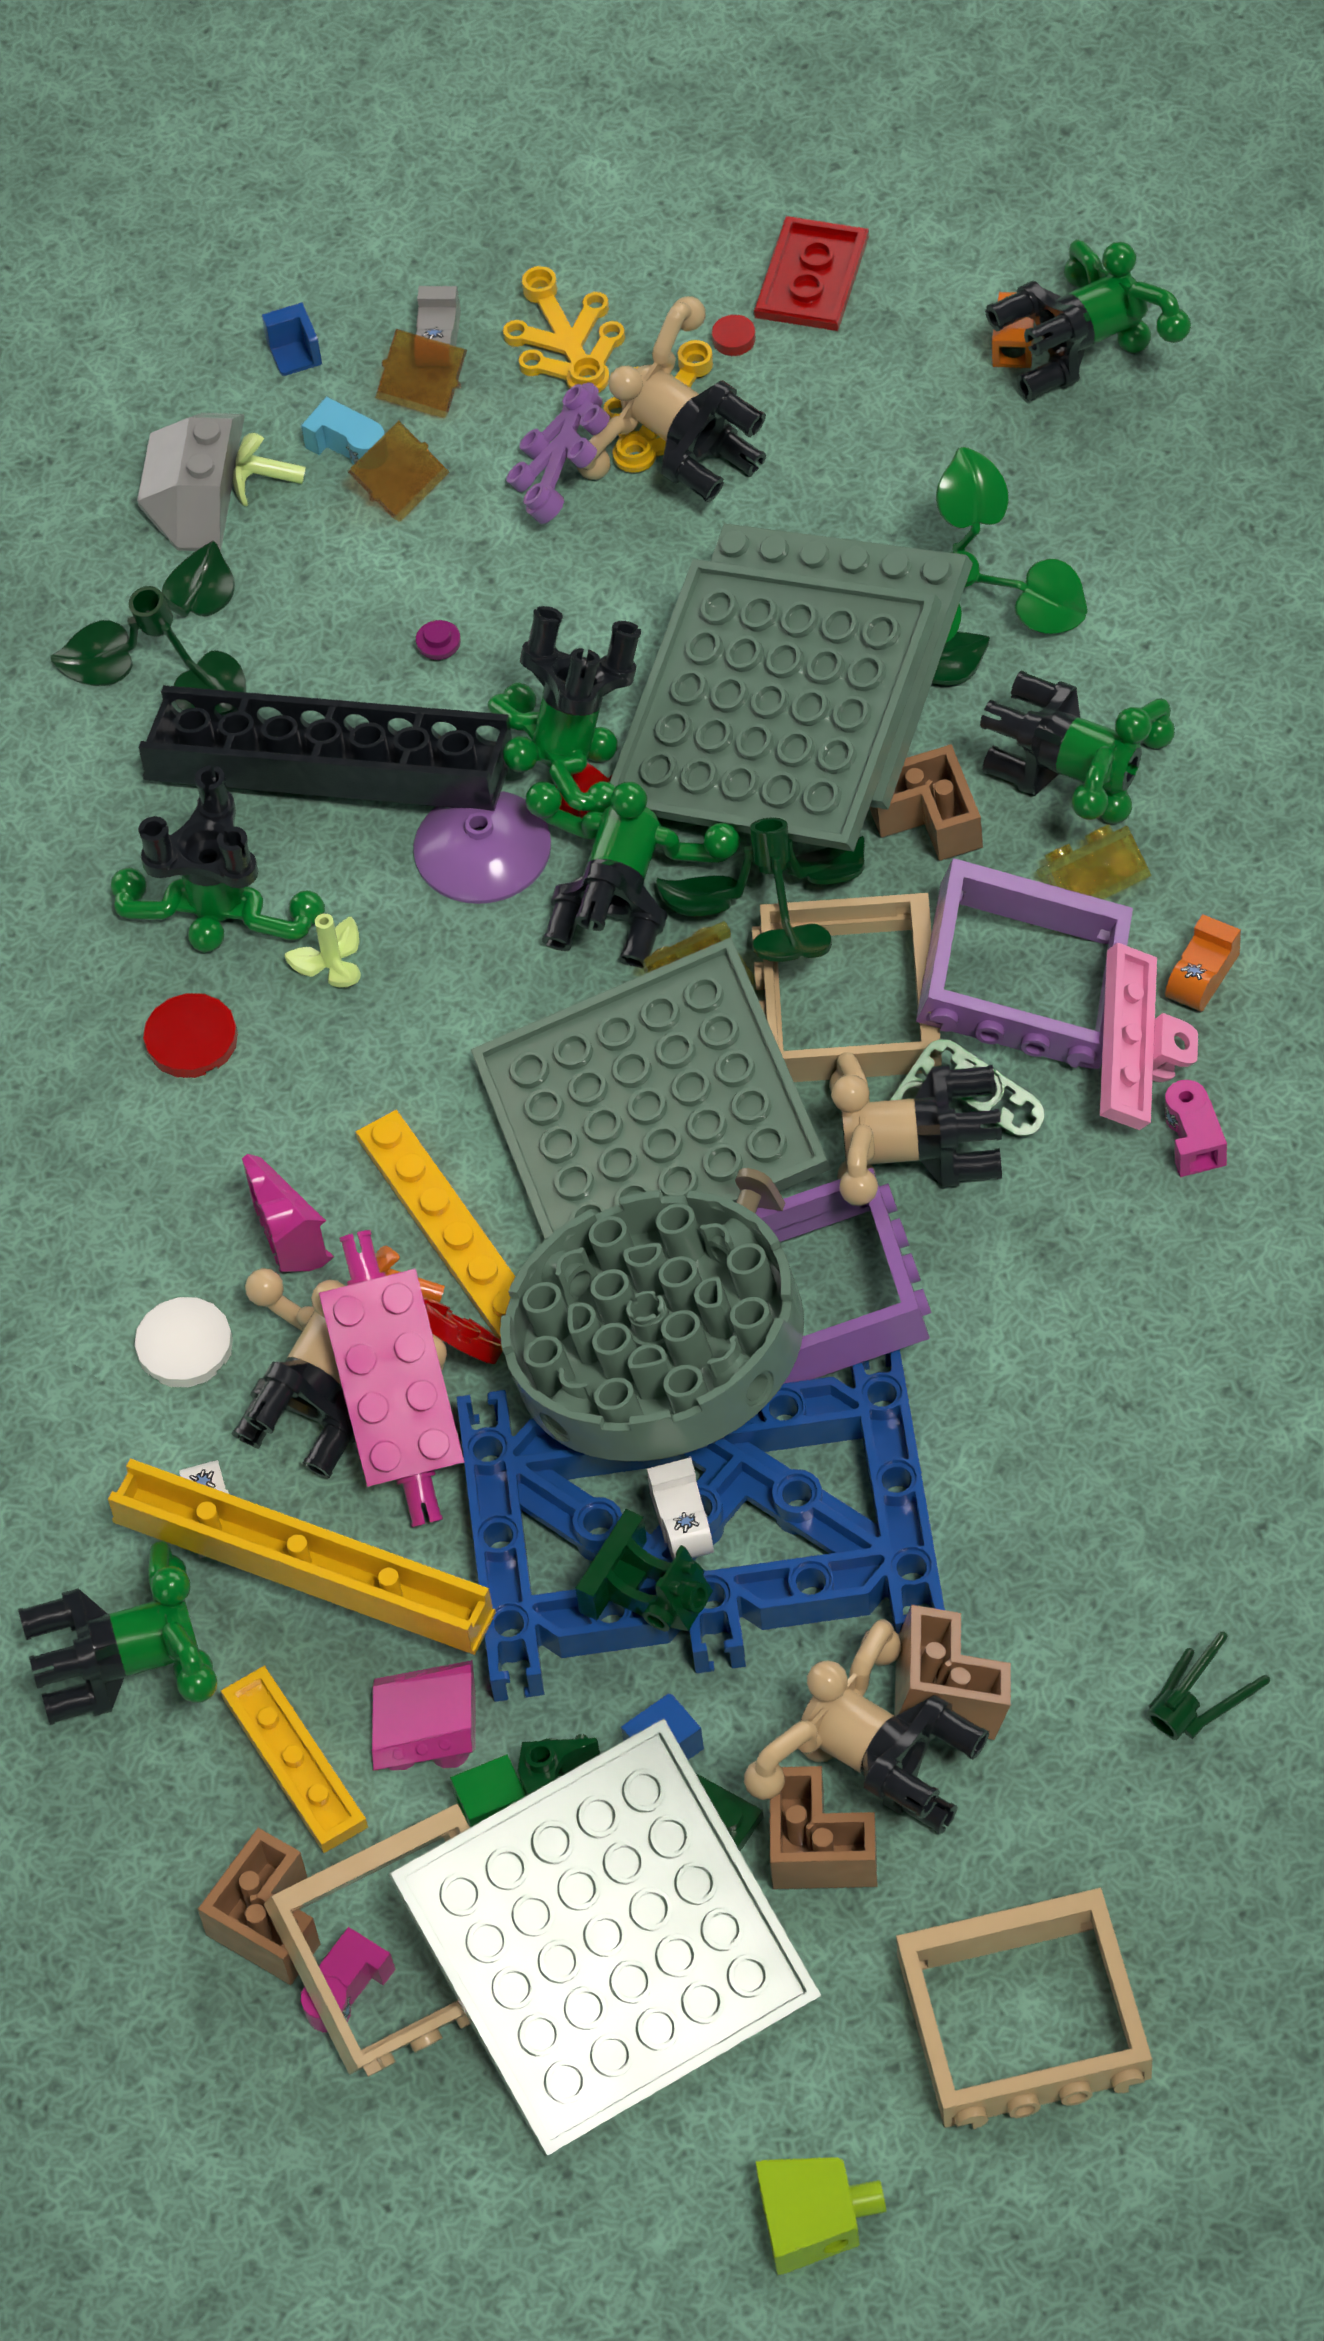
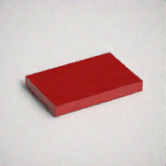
M786 216L754 310L755 318L838 331L867 245L869 229Z

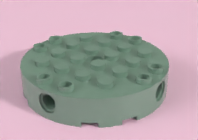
M661 1190L640 1192L620 1197V1205L594 1214L592 1209L582 1213L560 1227L538 1246L523 1264L510 1286L508 1293L511 1299L506 1315H501L500 1327L501 1345L508 1368L521 1398L535 1422L548 1435L575 1451L607 1460L649 1461L685 1454L707 1446L737 1430L763 1409L780 1390L797 1360L804 1332L803 1304L788 1259L779 1239L759 1216L743 1205L715 1194L689 1190L687 1196H663Z

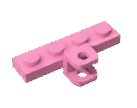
M1116 943L1107 950L1100 1116L1141 1130L1151 1123L1152 1080L1157 1082L1169 1081L1175 1077V1065L1189 1067L1197 1061L1198 1032L1189 1023L1165 1013L1155 1018L1157 957L1121 943ZM1174 1036H1178L1184 1041L1185 1050L1180 1049L1175 1044Z

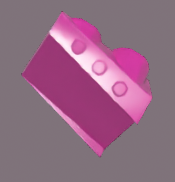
M246 1154L242 1161L252 1203L257 1216H260L261 1226H264V1234L268 1239L272 1254L276 1253L274 1259L276 1264L279 1265V1271H312L323 1267L334 1258L324 1246L320 1228L326 1220L261 1157Z
M473 1660L374 1679L372 1718L373 1771L385 1768L390 1770H407L417 1762L433 1760L441 1768H457L466 1762L469 1754L476 1749V1692Z

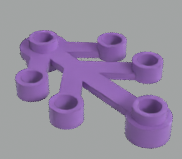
M593 383L577 384L571 387L563 397L562 403L564 405L562 412L542 433L538 429H533L523 437L519 447L527 456L534 460L529 465L525 462L516 464L507 475V482L518 492H523L531 486L538 474L546 467L541 482L532 486L523 499L526 511L540 524L551 521L563 507L564 498L554 488L566 458L578 468H584L592 462L597 454L596 447L586 438H581L577 433L579 425L584 427L591 435H596L607 426L610 420L609 414L601 408L603 400L598 395L599 390Z

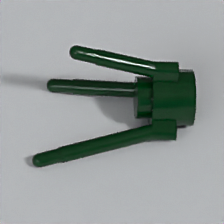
M1224 1631L1217 1634L1179 1686H1177L1194 1656V1650L1187 1648L1175 1665L1160 1693L1149 1704L1150 1709L1146 1713L1147 1718L1152 1725L1172 1740H1177L1183 1733L1193 1739L1204 1726L1246 1700L1270 1682V1677L1263 1675L1200 1716L1197 1715L1196 1710L1200 1707V1703L1189 1690L1227 1640L1228 1635Z

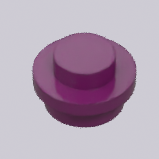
M445 620L428 622L416 634L418 651L423 656L432 660L449 658L459 649L461 644L458 628Z

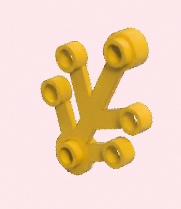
M544 266L528 269L522 277L524 296L530 302L538 303L554 333L530 327L521 320H512L503 327L504 341L513 347L529 344L566 355L569 362L544 357L542 352L530 349L524 351L519 356L520 371L526 376H537L543 373L567 380L569 388L577 384L593 383L599 392L603 391L607 387L610 377L608 367L605 364L613 349L619 347L625 341L623 325L616 321L602 324L599 328V340L592 352L586 354L582 347L597 319L604 317L609 311L607 296L601 292L587 294L583 299V309L573 327H571L555 298L557 294V281L553 270ZM596 302L603 304L598 308H592L589 306L590 304ZM517 330L523 332L519 336L510 335L511 332ZM609 332L619 333L615 337L605 336ZM536 360L539 362L538 364L533 366L525 364L527 361Z
M691 340L680 346L677 354L679 372L675 378L690 388L696 378L703 377L712 370V349L706 342L700 340ZM615 397L608 399L604 404V411L609 414L610 419L621 415V413L615 414L610 412L613 408H622L621 401ZM642 425L639 431L634 429L628 434H618L617 443L613 448V460L617 467L623 471L632 473L642 472L654 464L657 456L664 455L666 441L662 438H657L658 435Z

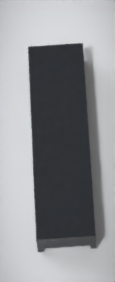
M163 685L161 690L163 700L146 741H141L138 747L144 770L143 779L148 781L196 785L195 775L197 771L204 766L211 765L214 778H216L215 766L223 770L227 788L495 811L509 769L503 759V749L507 742L512 739L508 714ZM175 700H186L192 703L195 708H188L179 712L173 707L172 702ZM226 703L234 706L238 711L222 716L216 711L215 706ZM263 707H271L278 710L282 715L273 716L266 720L258 713V710ZM316 711L322 714L325 719L316 720L310 724L303 719L302 713ZM353 714L360 715L366 718L369 723H362L353 728L346 722L345 718ZM401 718L407 720L413 726L396 731L389 725V721ZM438 722H446L453 725L457 730L440 735L432 726ZM481 726H491L500 733L497 741H489L481 737L476 730Z

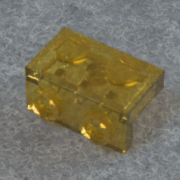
M1110 824L1085 835L1088 844L1073 851L1069 843L1044 855L1048 864L1036 870L1040 878L1047 876L1052 886L1099 899H1105L1152 876L1128 825L1113 832Z

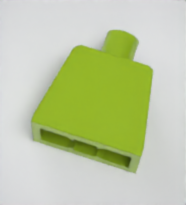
M841 2158L755 2161L757 2180L777 2275L789 2273L860 2246L856 2218L886 2212L881 2181L876 2180L849 2186L844 2161Z

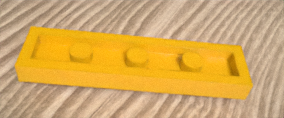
M265 1665L221 1690L224 1702L323 1853L328 1852L368 1828L365 1816Z

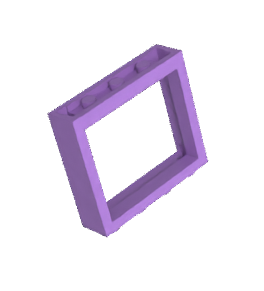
M953 858L940 884L916 1022L940 1028V1031L955 1032L977 1038L980 1042L986 1044H999L1021 1050L1030 1056H1043L1065 1062L1074 1068L1080 1066L1099 1069L1102 1065L1106 963L1095 1031L945 990L958 907L960 904L1098 943L1108 944V949L1116 943L1127 946L1133 908Z
M873 1168L867 1169L875 1176ZM839 1179L784 1198L785 1206L783 1211L757 1208L755 1214L771 1228L779 1242L871 1211L901 1303L803 1336L797 1360L784 1383L815 1379L930 1339L923 1316L930 1314L931 1309L924 1289L914 1291L912 1284L921 1281L912 1253L902 1255L901 1248L909 1246V1242L900 1218L891 1221L889 1214L898 1211L889 1184L882 1186L878 1184L875 1198L869 1204L862 1206L851 1205L844 1200L839 1190L841 1181Z

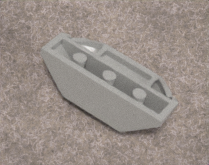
M199 413L150 433L137 500L138 506L156 528L169 539L170 544L176 550L197 551L209 542L215 541L221 551L244 414Z

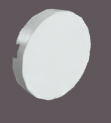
M178 1297L160 1303L144 1316L136 1330L135 1349L142 1369L148 1375L150 1374L153 1378L158 1379L159 1383L169 1387H192L210 1380L217 1374L216 1371L224 1363L226 1364L231 1356L233 1337L226 1316L214 1304L199 1298Z

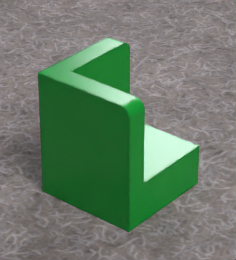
M508 1754L450 1777L455 1800L470 1828L526 1797Z

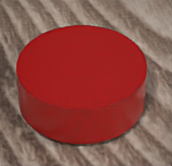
M736 314L727 315L717 320L712 328V339L715 349L727 356H739L750 351L756 341L753 322L745 316Z

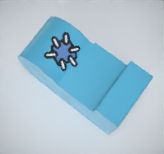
M328 397L319 404L301 425L305 449L318 455L327 447L350 458L352 464L361 470L377 469L387 460L388 452L382 426L376 421Z

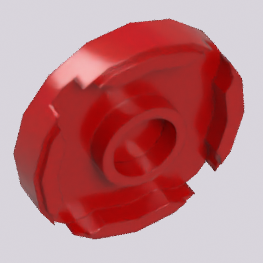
M185 993L167 999L153 1010L145 1022L143 1039L149 1057L162 1072L180 1078H196L206 1075V1071L212 1070L216 1066L218 1069L229 1060L236 1049L238 1031L231 1010L221 1000L206 994Z
M424 1299L432 1334L476 1359L496 1364L503 1352L501 1340L474 1320L470 1318L468 1320L453 1314L450 1307L431 1299Z

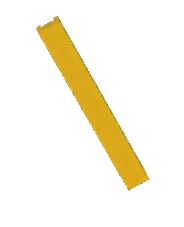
M131 1458L126 1465L128 1473L118 1491H112L108 1498L113 1515L112 1521L115 1524L475 1655L496 1614L495 1609L492 1607L490 1591L487 1587Z

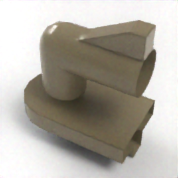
M742 1168L738 1171L735 1182L740 1189V1193L736 1203L743 1205L753 1213H756L757 1208L783 1211L785 1201L769 1176L751 1168Z

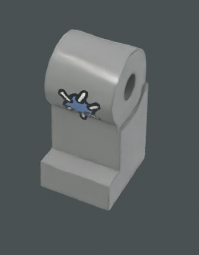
M419 286L415 344L417 366L453 367L461 315L457 286Z

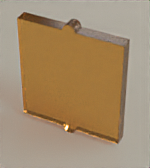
M396 329L388 357L382 361L384 370L375 398L445 419L449 412L455 389H459L461 386L458 379L467 350Z
M399 420L347 471L370 494V501H377L392 518L399 522L449 473L430 453L428 444L426 442L421 443Z

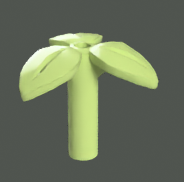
M249 433L243 438L237 452L233 472L235 493L243 506H248L245 495V481L251 474H259L302 484L306 467L254 456V452L264 440L261 435L256 433Z
M326 913L318 915L315 919V926L321 952L312 947L297 948L288 951L284 955L286 962L298 973L310 977L315 976L326 967L330 968L328 983L334 987L343 988L356 984L361 978L359 968L353 963L341 961V958L347 957L358 950L359 931L353 917H348L335 927L331 915Z

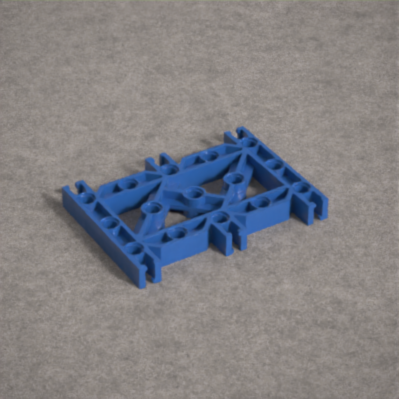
M900 1349L885 1354L886 1367L891 1366L890 1372L866 1374L865 1370L870 1369L869 1360L850 1366L854 1389L833 1376L784 1383L763 1409L743 1426L725 1437L685 1454L649 1461L607 1460L575 1451L548 1435L533 1418L515 1436H512L506 1390L493 1391L487 1394L488 1405H494L498 1425L496 1427H484L474 1430L471 1425L480 1424L479 1414H474L471 1396L456 1397L478 1583L489 1588L492 1607L496 1611L485 1634L494 1702L509 1700L506 1683H510V1675L508 1671H502V1665L506 1662L516 1663L522 1660L529 1662L530 1667L526 1668L529 1687H524L525 1698L545 1695L539 1646L546 1647L561 1658L668 1644L681 1630L671 1627L668 1631L658 1630L648 1624L643 1616L611 1601L608 1602L598 1620L592 1619L579 1612L576 1589L532 1595L522 1510L576 1545L579 1553L590 1561L594 1560L622 1516L620 1507L614 1501L604 1497H593L568 1481L569 1479L647 1469L691 1457L693 1466L704 1472L696 1482L705 1514L708 1516L707 1521L713 1545L722 1537L724 1526L748 1500L774 1517L777 1525L783 1531L793 1535H802L829 1553L709 1571L704 1570L703 1576L713 1590L707 1602L717 1601L722 1604L713 1609L704 1608L689 1629L696 1674L715 1671L714 1661H708L707 1645L702 1641L703 1636L706 1634L728 1632L730 1639L725 1640L723 1644L725 1653L730 1652L732 1669L746 1667L740 1625L741 1617L761 1630L867 1616L875 1610L885 1597H888L894 1631L899 1634L907 1614L903 1615L904 1607L928 1604L930 1608L945 1610ZM879 1401H888L891 1403L890 1405L884 1407L874 1405L876 1402ZM781 1415L793 1416L791 1419L788 1420L776 1419L778 1416ZM862 1439L876 1523L824 1491L819 1479L812 1473L805 1470H792L765 1452ZM487 1456L498 1457L496 1460L490 1462L481 1461L484 1457ZM895 1486L907 1488L899 1493L888 1491L889 1488ZM795 1500L808 1502L799 1507L789 1505L790 1502ZM659 1524L651 1534L646 1532L647 1542L643 1549L661 1560L672 1563L673 1559ZM597 1528L609 1529L606 1533L603 1534L590 1533L592 1530ZM497 1542L510 1543L503 1548L491 1547L493 1544ZM909 1573H916L922 1576L917 1580L902 1578ZM647 1577L639 1591L657 1595L655 1587L657 1581ZM809 1587L822 1589L819 1593L813 1595L802 1592ZM610 1615H617L622 1617L618 1621L613 1623H605L601 1621L603 1618ZM510 1629H517L521 1631L519 1634L512 1637H504L501 1635L502 1633Z

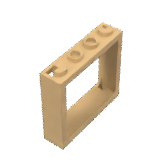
M928 893L787 903L792 928L804 924H818L828 930L831 936L912 930L917 1003L919 1007L932 934ZM779 904L760 905L761 926H752L753 940L763 932L783 929ZM763 959V962H754L756 990H765L766 1000L759 1001L794 1082L830 1080L832 1074L837 1070L838 1057L845 1052L853 1053L856 1056L865 1077L905 1075L909 1073L924 1049L931 1042L940 1039V1028L919 1023V1042L784 1051L778 962ZM932 1052L930 1057L935 1061L934 1066H941L942 1055Z
M458 1804L272 1895L264 1903L349 2075L364 2068L369 2077L396 2062L392 2055L393 2052L409 2044L414 2053L443 2038L438 2029L454 2021H457L460 2029L471 2023L459 2001H456L361 2050L292 1913L442 1838L448 1841L469 1829L470 1827Z
M1101 1888L896 1936L897 1956L944 2128L972 2124L973 2129L985 2125L989 2117L1009 2113L1010 2117L1023 2118L1039 2111L1040 2105L1061 2100L1063 2105H1077L1089 2100L1093 2092L1113 2088L1114 2092L1127 2093L1129 2092V2086L1152 2079V2056ZM1094 1929L1129 2049L955 2091L922 1970Z

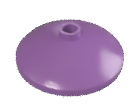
M501 791L495 811L436 806L421 822L414 840L415 863L424 881L436 892L447 898L474 904L501 901L528 888L543 872L551 851V838L547 823L541 818L534 816L527 809L525 799L505 791Z

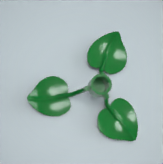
M958 448L951 463L940 478L936 492V502L940 515L948 524L956 528L971 526L970 531L959 543L953 544V552H949L967 555L973 563L965 587L975 582L1019 589L1023 592L1016 601L1015 612L1026 627L1046 634L1062 633L1074 629L1085 620L1088 609L1081 580L1076 571L1064 561L1045 559L1036 562L1027 572L1026 583L979 573L980 569L977 559L971 553L966 552L965 548L979 534L980 523L993 525L1003 519L1008 507V489L1002 474L988 458L970 448ZM960 604L958 605L946 643L955 636L959 629L962 617Z

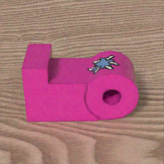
M1179 1080L1173 1083L1165 1094V1119L1168 1126L1177 1132L1180 1138L1175 1140V1164L1180 1177L1227 1166V1142L1206 1090L1201 1084L1192 1080Z
M350 1927L345 1930L319 1965L346 2022H348L351 2016V2005L369 1981L374 1979L381 1985H384L396 1970L390 1952ZM304 1986L301 1993V2004L309 2024L318 2031L328 2032Z

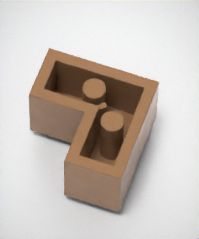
M952 744L907 757L889 809L869 807L881 838L925 824L939 861L983 848L981 816Z
M911 1605L898 1634L901 1641V1652L896 1659L895 1716L933 1695H938L952 1704L954 1712L977 1726L988 1730V1739L995 1740L1011 1706V1663L961 1655V1613Z
M822 1766L782 1767L785 1775V1784L780 1794L770 1799V1865L773 1889L877 1887L875 1812L824 1813Z
M257 1828L198 1908L205 1933L208 1937L289 1985H292L299 1974L264 1903L272 1895L308 1878L301 1852L264 1830ZM298 1910L292 1914L312 1954H314L321 1945L314 1919Z

